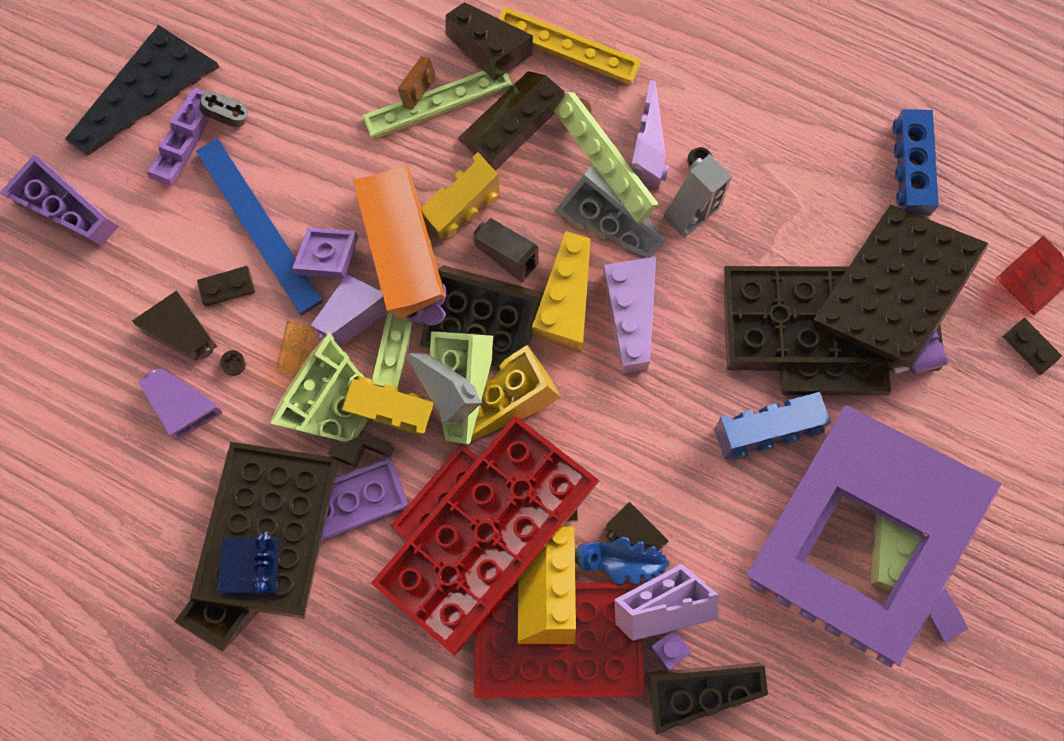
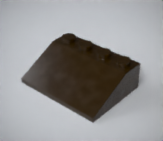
M445 265L438 269L441 282L446 287V298L440 306L446 316L436 325L424 323L420 346L430 348L431 332L493 336L491 365L499 367L506 358L526 345L529 346L532 338V326L544 292Z

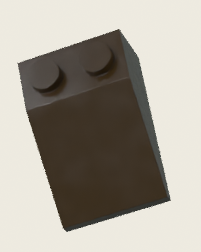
M190 600L174 622L223 652L259 612L196 603Z

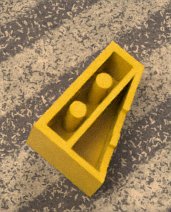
M358 376L357 380L352 379L350 381L341 409L342 412L417 436L425 433L434 402L427 401L425 397L418 394L410 393L407 395L400 393V389L384 384V387L373 385L374 381L365 377Z

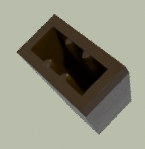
M490 218L486 223L482 222L475 229V246L521 283L538 266L539 247L496 220Z
M177 290L132 320L135 326L143 333L194 361L207 358L212 354L213 349L217 347Z

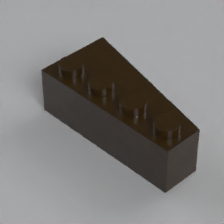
M759 662L648 672L652 724L656 735L676 726L688 724L690 721L705 716L708 717L724 709L736 707L768 695L765 666Z

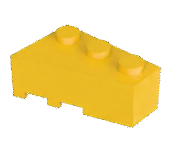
M478 152L472 157L475 162L464 173L462 170H459L455 174L457 180L447 189L442 187L421 207L425 224L440 241L445 237H452L459 230L460 225L475 219L479 214V210L486 205H492L499 197L498 173Z

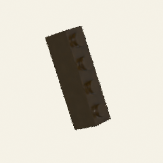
M528 71L458 137V140L473 154L478 152L496 171L555 114L554 109L564 98L565 91L547 75Z

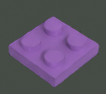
M308 227L292 268L295 275L344 279L359 238L357 232Z

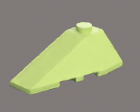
M431 332L430 356L469 380L476 388L480 400H482L492 361L493 336ZM480 405L462 422L444 423L441 418L445 441L470 444Z

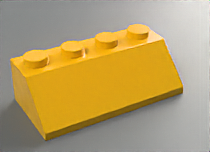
M562 527L518 580V644H575L574 527Z

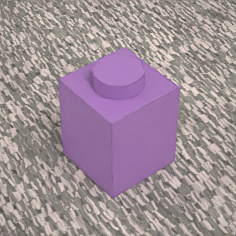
M675 630L669 632L649 647L666 671L692 653Z

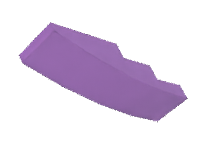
M194 88L170 121L171 130L158 146L160 154L148 169V178L172 186L179 176L209 120V117L203 115L199 109L200 99L203 93H205L204 91ZM210 102L208 106L213 107L215 103Z

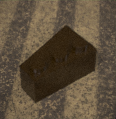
M464 2L445 15L446 35L494 81L532 55L533 35Z

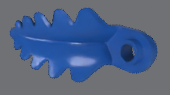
M620 537L608 544L603 542L581 544L575 551V563L582 570H602L616 585H623L626 577H628L634 586H638L641 575L645 582L652 580L651 574L653 578L659 576V572L663 574L665 568L669 566V560L666 559V554L662 555L661 550L655 552L656 548L652 546L644 551V543L641 541L630 547V540L627 537Z

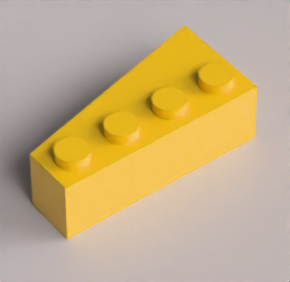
M565 231L532 326V336L582 351L590 238Z

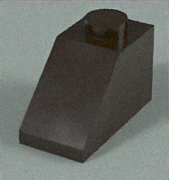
M631 502L626 504L605 526V529L608 531L606 536L611 542L620 537H627L630 540V547L641 541L644 543V548L652 546L664 548L669 542Z

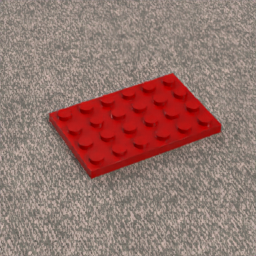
M515 583L475 631L474 698L645 697L643 638L637 640L630 639L615 622V599L641 586L642 583H639L638 586H634L632 583H624L623 585H616L615 583H575V644H518V583Z

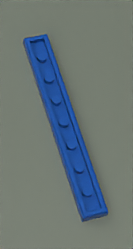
M217 138L196 150L198 156L300 315L302 316L323 303L309 278L305 275H295L292 268L296 258L219 139Z

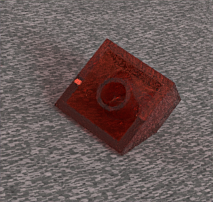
M1042 236L996 279L1034 316L1064 289L1063 254L1048 239Z

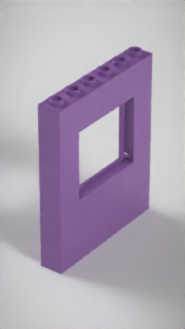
M845 405L746 576L752 581L750 586L765 594L766 590L776 595L774 600L789 608L791 604L801 609L799 614L814 623L816 619L826 624L824 629L833 635L840 637L841 634H844L852 639L850 644L863 652L870 649L878 654L876 659L890 668H892L893 664L900 667L996 498L1001 483ZM842 496L921 538L884 605L805 562Z

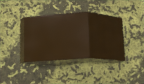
M364 434L330 448L328 454L330 457L338 458V461L357 468L365 449L389 458L394 447L387 441Z

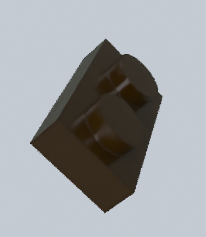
M248 266L197 280L202 303L205 307L255 293Z
M1025 317L1002 336L1039 375L1047 371L1062 357Z

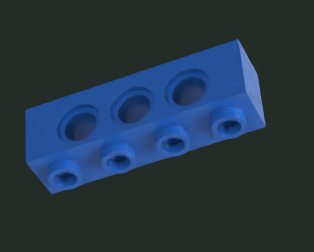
M902 109L897 119H894L892 127L893 134L897 136V142L894 145V157L898 158V166L895 169V181L899 182L896 204L900 208L917 215H932L939 206L933 110ZM909 136L915 137L917 141L911 140ZM910 159L916 160L919 165L912 164ZM911 183L917 184L920 189H915Z

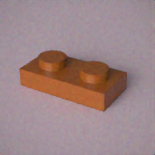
M421 56L398 87V92L405 109L413 110L436 78L429 57Z

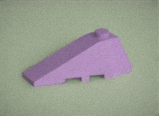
M650 80L631 168L644 186L659 189L660 181H666L669 166L664 165L666 153L656 82Z

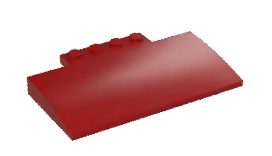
M515 415L479 457L461 443L391 524V527L406 539L407 542L371 584L455 656L600 481Z

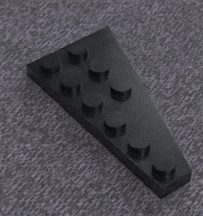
M158 25L67 135L65 140L88 156L111 141L113 135L125 127L127 129L135 124L134 121L145 114L148 116L179 95L180 90L191 83L194 85L201 80L200 77L210 70L213 72L219 68V65L207 55Z

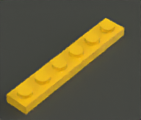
M503 7L498 19L533 35L534 48L628 85H632L640 68L641 60L507 7Z

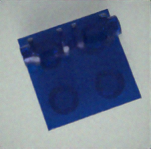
M259 532L256 538H222L218 593H277L280 538H271L268 532Z

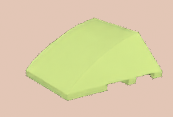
M330 332L327 333L305 360L280 399L270 424L347 442L358 437L368 421L367 419L341 411L350 381L352 379L357 380L358 376H364L349 360L348 355L334 341Z

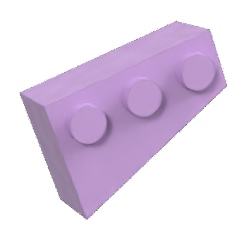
M683 564L615 599L616 625L632 640L718 620V594Z

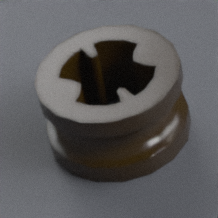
M235 350L225 352L220 360L224 372L231 376L241 374L246 366L243 355ZM232 357H236L237 361H240V365H235L234 369H230L229 364L226 365L227 361H232Z

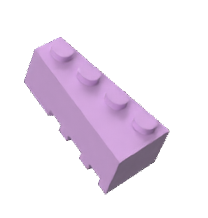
M656 257L604 265L603 278L622 374L648 370Z

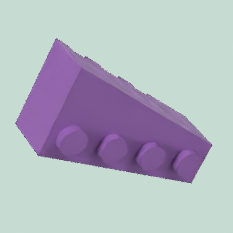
M35 154L0 191V194L101 246L119 227L53 167Z

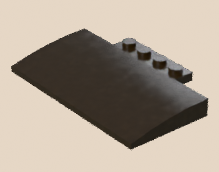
M724 266L727 370H780L782 395H810L820 392L821 395L889 396L891 393L889 371H894L893 365L898 363L814 326V318L848 269V266ZM940 324L939 327H938V329H937L936 331H937L938 336H939V338H938L939 343H942V346H943L942 332H941V324ZM942 367L935 368V369L928 370V371H940V369H941Z

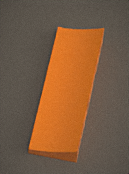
M402 164L380 174L353 179L386 310L398 319H402L446 298L410 169L405 164Z

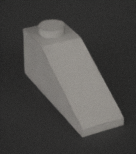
M409 354L407 356L444 423L462 422L482 404L477 395L476 388L469 380L428 354Z

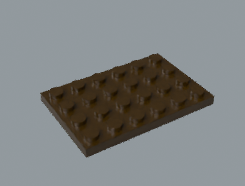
M890 204L814 318V326L913 369L986 252L988 242Z
M230 442L190 595L191 602L305 619L337 473L338 458Z

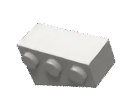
M711 154L703 160L701 158L697 159L690 166L689 174L664 215V218L684 238L722 206L732 175Z

